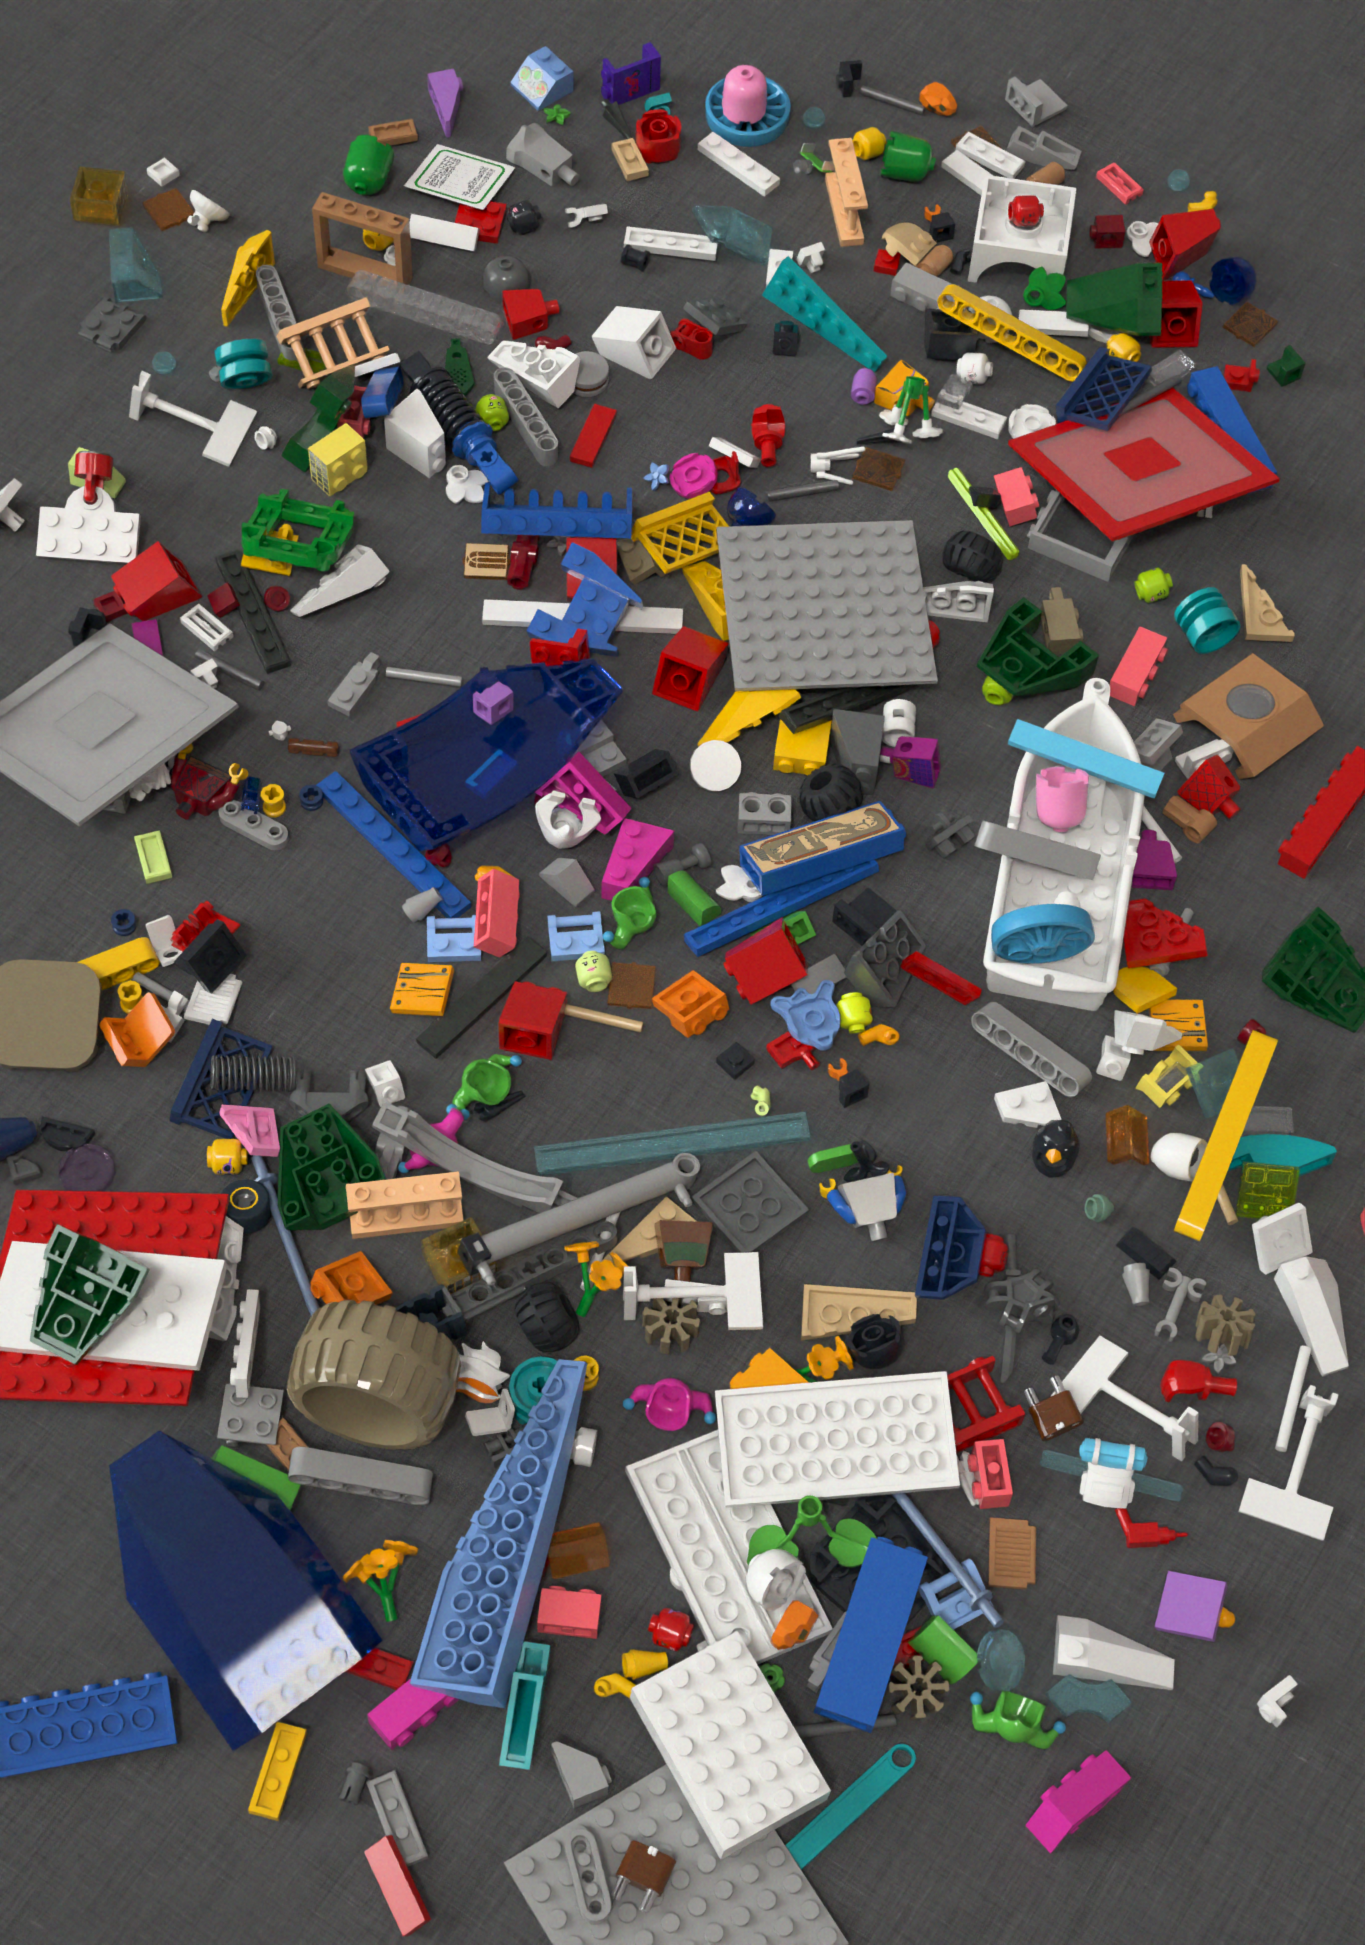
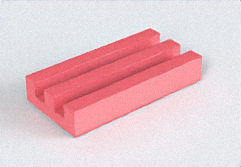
M1115 162L1097 172L1096 178L1125 205L1129 203L1130 199L1132 201L1135 200L1137 195L1139 197L1143 195L1144 189Z

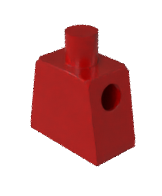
M541 290L502 291L503 310L512 340L546 330L548 328V316L559 314L558 301L544 302Z

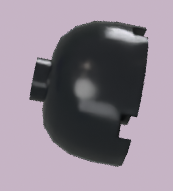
M880 1314L869 1315L856 1321L850 1327L852 1332L849 1336L846 1334V1344L852 1358L862 1367L867 1369L886 1368L896 1362L901 1356L904 1337L899 1321L893 1316L888 1315L889 1319L881 1318Z

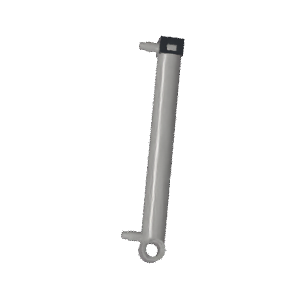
M681 1153L672 1162L483 1236L478 1232L462 1238L457 1253L470 1276L480 1272L486 1283L492 1286L496 1283V1280L489 1267V1263L672 1191H675L685 1207H690L693 1202L687 1190L695 1183L700 1170L699 1160L690 1153Z

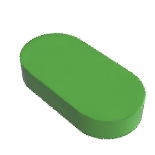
M851 1144L812 1154L807 1161L810 1171L821 1173L856 1164L858 1161L850 1149Z

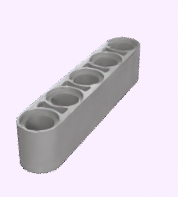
M271 265L260 266L256 270L258 292L280 352L287 364L297 365L299 363L291 345H288L287 342L280 345L277 339L279 330L297 323L277 270ZM301 337L300 343L303 348V342Z
M508 367L497 369L494 373V392L496 396L503 398L513 424L539 464L543 466L556 464L558 461V440L515 372Z
M982 820L975 842L976 847L1090 880L1094 879L1101 857L1100 854L984 820Z
M989 1002L972 1016V1026L979 1034L1067 1097L1076 1096L1091 1082V1072L1085 1065L996 1002Z
M308 1447L292 1449L288 1480L293 1483L414 1505L429 1503L433 1473L424 1468Z

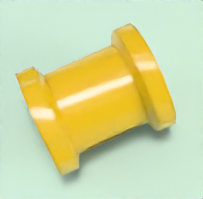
M269 784L261 791V799L264 801L262 807L264 813L271 818L281 816L286 810V804L283 800L284 791L276 784Z
M130 980L123 982L118 987L117 992L121 1000V1009L126 1014H129L143 998L140 984Z

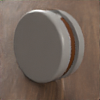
M584 351L576 353L580 358V364L573 393L581 397H593L602 393L609 382V366L607 361L601 355L594 352Z

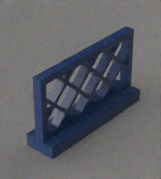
M1099 347L1056 404L1057 423L1068 420L1108 431L1150 375L1152 367L1110 356L1107 348ZM1111 365L1121 367L1113 371L1108 370ZM1135 371L1142 372L1141 374L1132 377L1129 374ZM1121 375H1125L1126 377L1125 379L1118 381H1114L1113 379L1114 377H1118ZM1109 379L1110 383L1098 386L1100 381ZM1126 385L1131 386L1130 389L1119 391L1118 389ZM1114 389L1115 393L1103 396L1102 392ZM1098 394L1099 398L1087 401L1088 396ZM1119 399V404L1108 406V402ZM1103 404L1104 408L1092 411L1091 407ZM1087 409L1088 413L1085 414H1076V412L1080 410ZM1107 414L1109 416L1106 421L1096 419V417Z
M212 1019L173 1104L170 1122L178 1125L183 1122L220 1137L233 1139L235 1134L231 1129L228 1131L218 1127L215 1119L221 1118L220 1113L212 1114L207 1103L221 1098L224 1105H229L225 1096L239 1092L243 1101L237 1106H247L254 1092L253 1078L250 1081V1090H247L246 1094L241 1090V1084L238 1080L237 1090L233 1087L230 1091H222L219 1084L218 1093L205 1098L201 1087L210 1083V1077L206 1078L208 1072L209 1075L211 1073V1058L213 1055L216 1056L218 1049L220 1052L217 1055L218 1059L222 1055L225 1060L227 1055L230 1057L241 1053L243 1058L245 1056L248 1057L246 1051L256 1048L264 1051L262 1058L265 1056L268 1060L273 1046L222 1027V1022ZM224 1036L235 1040L238 1048L225 1052L221 1044ZM259 1062L257 1065L256 1085L260 1078ZM253 1063L251 1064V1072H250L251 1075H252V1077H253ZM232 1068V1079L235 1083L234 1068ZM219 1073V1079H222V1073ZM244 1083V1089H247V1083ZM201 1105L204 1106L208 1115L202 1119L189 1116L193 1108Z

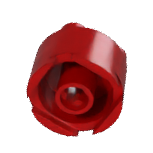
M655 109L645 112L643 117L637 120L636 145L645 163L666 162L677 159L681 148V122L677 116L674 115L673 117L668 115V111Z

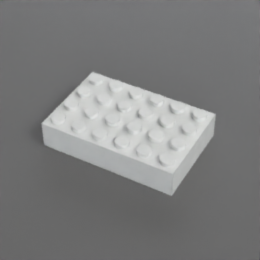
M738 1631L631 1689L630 1700L720 1860L828 1799L831 1792L830 1788Z

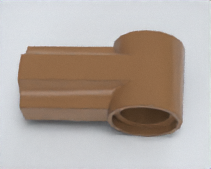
M1177 795L1168 801L1162 814L1182 827L1186 837L1194 843H1200L1217 826V820L1212 813L1204 809L1198 811Z

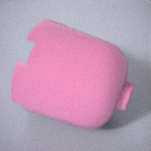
M751 65L737 66L730 70L725 78L722 98L723 114L728 120L736 124H740V121H750V124L761 120L766 113L767 82L765 75L758 68Z
M1050 767L1042 769L1041 775L1036 774V811L1038 818L1043 824L1053 828L1056 832H1066L1069 828L1077 826L1084 820L1089 783L1087 772L1081 769H1076V773L1065 772V767Z

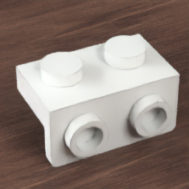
M1216 739L1177 756L1175 762L1186 778L1189 779L1206 759L1218 754L1223 762L1226 763L1231 760L1234 750L1223 739Z

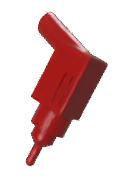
M1126 1508L1115 1509L1126 1536L1127 1548L1158 1547V1545L1169 1544V1541H1175L1177 1537L1188 1536L1186 1532L1177 1533L1173 1529H1168V1527H1158L1157 1522L1132 1523Z

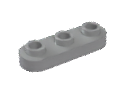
M239 801L227 802L224 807L218 810L220 821L224 826L270 850H280L288 844V830L284 825ZM251 821H257L255 824H250Z
M576 1829L566 1837L565 1853L579 1910L586 1922L601 1924L610 1916L611 1899L596 1840L589 1831ZM578 1844H583L586 1850L584 1852H577L574 1848ZM585 1874H591L594 1879L587 1883L582 1880V1877ZM598 1904L601 1907V1911L593 1913L590 1911V1907Z

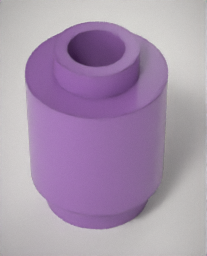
M867 368L860 369L853 377L851 398L858 404H869L874 400L877 378L872 370Z

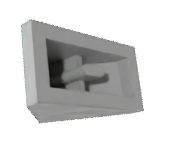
M557 858L539 873V876L574 907H578L595 892L576 859Z

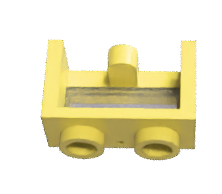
M1178 1044L1166 1060H1161L1149 1075L1145 1074L1142 1076L1135 1089L1143 1091L1159 1108L1165 1103L1171 1106L1181 1096L1179 1091L1183 1087L1188 1090L1199 1080L1196 1075L1202 1066Z

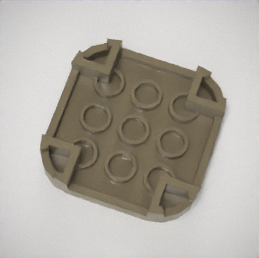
M24 959L8 961L0 966V1065L3 1068L14 1070V1068L64 1070L72 1073L78 1072L79 1069L88 1065L96 1057L100 1002L103 993L102 985L91 968L77 962Z

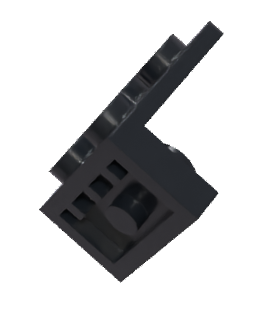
M866 888L850 904H847L843 899L839 900L834 905L832 922L863 946L897 911L871 889Z

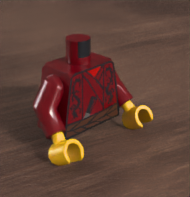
M192 743L178 753V756H175L171 773L172 790L175 793L176 802L180 804L176 809V813L186 820L190 818L194 811L204 816H209L213 811L224 807L227 802L233 801L240 787L239 780H244L248 777V770L242 768L240 774L237 775V771L240 768V764L237 763L232 764L229 767V773L191 755L187 759L186 754H189L193 749Z

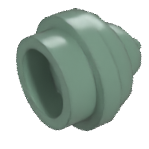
M1095 1194L1086 1200L1085 1213L1089 1219H1093L1095 1222L1105 1221L1114 1211L1113 1203L1102 1194Z

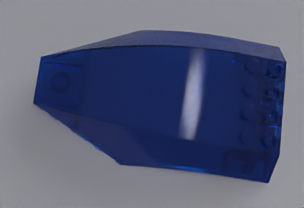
M594 659L563 661V665L546 666L545 662L524 664L522 666L506 665V669L490 671L488 667H481L480 672L432 709L387 733L350 749L349 752L366 790L419 851L433 850L496 819L543 786L569 761L622 694V688ZM499 681L513 691V710L493 725H490L473 712V694L475 692L481 694L486 688H490Z
M160 1430L109 1465L126 1600L165 1652L232 1751L275 1724L364 1658L383 1641L324 1555L275 1492Z

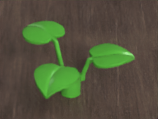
M808 1495L799 1501L797 1519L787 1536L785 1531L776 1525H765L754 1532L749 1542L747 1564L749 1565L757 1554H762L771 1549L786 1550L797 1558L799 1549L790 1540L795 1536L800 1525L811 1527L821 1522L828 1535L833 1538L829 1543L830 1554L839 1561L840 1565L845 1567L862 1565L871 1537L875 1539L877 1537L866 1525L854 1519H842L839 1521L835 1533L827 1523L826 1516L821 1514V1501L815 1496Z

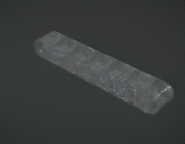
M363 270L355 272L345 290L347 296L354 301L367 297L371 307L484 344H492L503 326V320L495 313Z

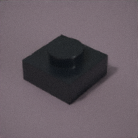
M737 1042L716 1058V1063L734 1080L751 1068L755 1062V1059Z

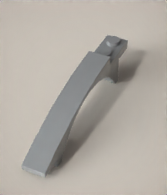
M384 1101L372 1124L374 1129L449 1172L459 1171L460 1178L520 1208L523 1205L541 1213L577 1199V1197L560 1190L563 1183L562 1180L527 1174L488 1160L444 1136L412 1110L407 1112Z

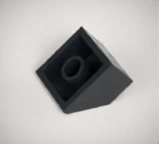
M926 308L924 346L927 358L934 360L954 359L958 361L965 353H975L978 335L974 328L948 315L941 309Z

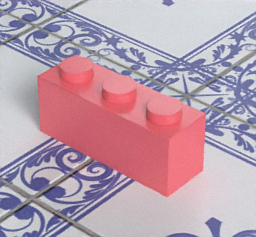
M1143 627L1138 628L1110 681L1111 697L1132 706L1136 705L1139 698L1144 699L1149 688L1148 680H1154L1159 669L1156 666L1158 661L1163 663L1167 655L1168 649L1165 648L1167 637Z
M492 869L478 879L474 933L475 948L499 958L515 948L517 943V909L520 896L519 879L496 869Z

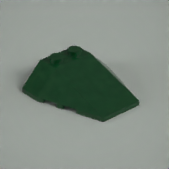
M1317 906L1289 933L1262 970V982L1281 999L1355 1033L1365 1021V966L1361 967L1353 954L1355 950L1351 945L1348 946L1339 933L1342 931L1339 925Z
M57 1224L44 1251L43 1260H46L44 1275L40 1277L39 1281L41 1293L39 1305L35 1304L29 1341L78 1365L136 1299L150 1269L143 1263L101 1242Z

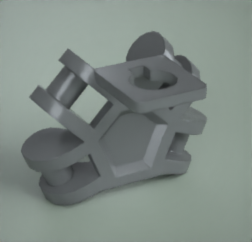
M1037 1268L1028 1274L1012 1279L990 1282L984 1287L985 1294L988 1296L985 1302L986 1309L988 1311H999L1005 1308L999 1325L1004 1327L1006 1324L1015 1328L1014 1332L1019 1334L1025 1322L1037 1319L1040 1323L1049 1325L1054 1319L1053 1311H1056L1059 1307L1058 1298L1049 1293L1054 1283L1049 1279L1045 1281L1041 1278V1272ZM1004 1292L1007 1293V1296H999ZM1012 1306L1023 1310L1020 1318L1010 1314Z

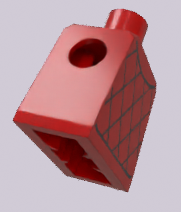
M1218 754L1206 759L1177 791L1181 797L1199 811L1204 809L1213 815L1222 811L1229 820L1241 810L1232 800L1240 791V785Z

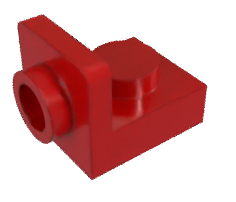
M1251 359L1249 367L1226 364L1223 377L1231 390L1251 392L1253 383H1258L1260 369L1256 368V359Z

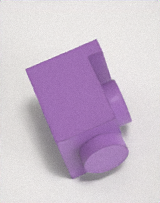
M499 681L490 688H486L481 694L478 692L473 694V712L490 725H493L513 710V691Z

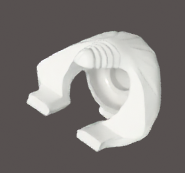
M552 791V793L540 799L535 806L536 817L548 843L556 848L564 849L574 847L585 839L601 822V816L595 806V800L587 798L581 800L578 806L583 815V820L581 821L577 818L578 815L568 809L555 808L563 802L565 793Z

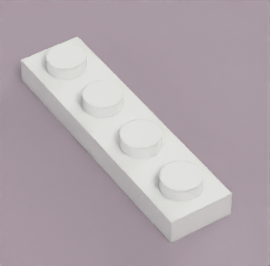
M712 132L698 143V151L764 197L780 185V178L716 133Z
M627 227L624 247L629 244L634 249L643 252L647 250L653 254L715 261L718 237Z
M247 1289L246 1301H241L240 1318H243V1323L237 1324V1340H240V1345L234 1346V1363H237L236 1368H231L230 1384L235 1385L236 1397L248 1398L260 1314L259 1290Z

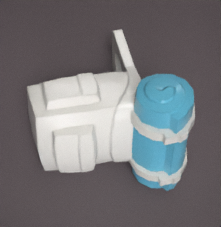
M1085 1438L1079 1449L1082 1461L1088 1462V1470L1083 1471L1081 1476L1080 1494L1083 1495V1501L1103 1507L1126 1508L1133 1498L1135 1480L1131 1478L1134 1470L1142 1471L1147 1463L1148 1457L1145 1448L1137 1447L1134 1444L1125 1445L1102 1441L1099 1438Z

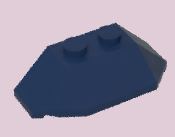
M933 1196L915 1290L916 1298L944 1300L978 1282L987 1231L961 1197Z

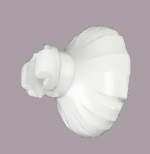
M192 190L190 200L195 212L193 216L188 217V223L194 227L198 225L197 228L200 231L207 232L210 221H224L230 216L229 212L196 190Z

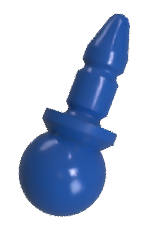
M1180 271L1173 276L1172 281L1192 280L1198 294L1208 298L1214 297V294L1208 288L1194 283L1196 278H1190L1188 273Z

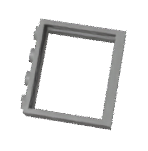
M1051 490L1046 502L1048 505L1046 508L1042 507L1037 516L1038 522L1036 525H1031L1030 531L1027 534V537L1030 538L1028 549L1108 582L1135 534L1116 540L1105 560L1044 535L1065 499L1059 491Z

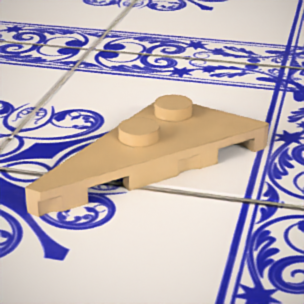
M1242 564L1240 579L1245 640L1293 642V630L1289 631L1282 621L1283 616L1280 611L1275 608L1265 589L1261 590L1255 582L1256 576L1247 565Z
M666 1196L611 1252L616 1253L623 1262L638 1256L644 1258L658 1253L655 1233L656 1222L659 1220H696ZM609 1254L603 1259L610 1260L614 1264Z

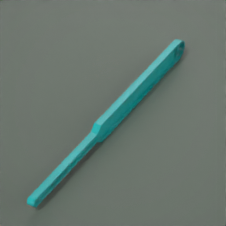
M906 1744L893 1746L785 1845L801 1871L913 1768L916 1755L910 1746ZM897 1750L908 1752L911 1756L910 1765L907 1767L896 1766L892 1761L893 1753Z

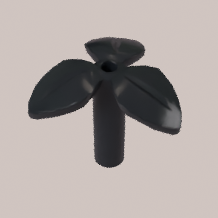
M862 1140L861 1143L855 1141L850 1145V1149L859 1162L860 1167L852 1168L845 1174L844 1180L850 1183L866 1179L869 1172L872 1177L885 1175L889 1171L890 1166L887 1162L879 1161L872 1164L877 1154L865 1140Z

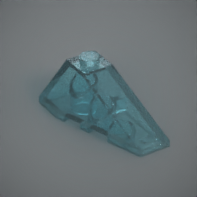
M133 228L109 230L110 265L115 302L163 298L161 277Z

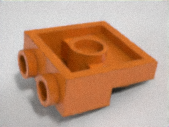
M694 970L652 998L654 1007L669 1017L671 1025L687 1038L693 1034H702L706 1029V1025L715 1019L722 1020L729 1010L726 994Z
M362 1251L317 1269L310 1283L313 1296L317 1299L322 1298L325 1304L335 1301L354 1300L356 1303L370 1301L377 1305L389 1300L393 1293Z

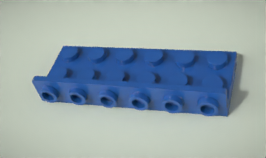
M153 1672L143 1675L144 1680L131 1682V1678L114 1680L113 1686L101 1688V1684L98 1683L83 1686V1692L70 1694V1689L52 1692V1698L40 1700L39 1695L21 1698V1704L9 1706V1701L0 1702V1779L178 1744L169 1677L162 1676L161 1672Z

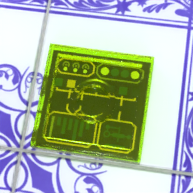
M1243 1161L1236 1216L1260 1219L1294 1205L1300 1172L1299 1167Z

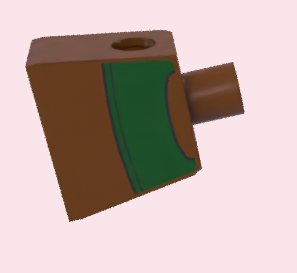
M659 1220L655 1223L660 1266L664 1269H674V1280L691 1282V1270L704 1268L712 1231V1222Z

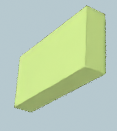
M160 830L134 836L146 884L172 878Z

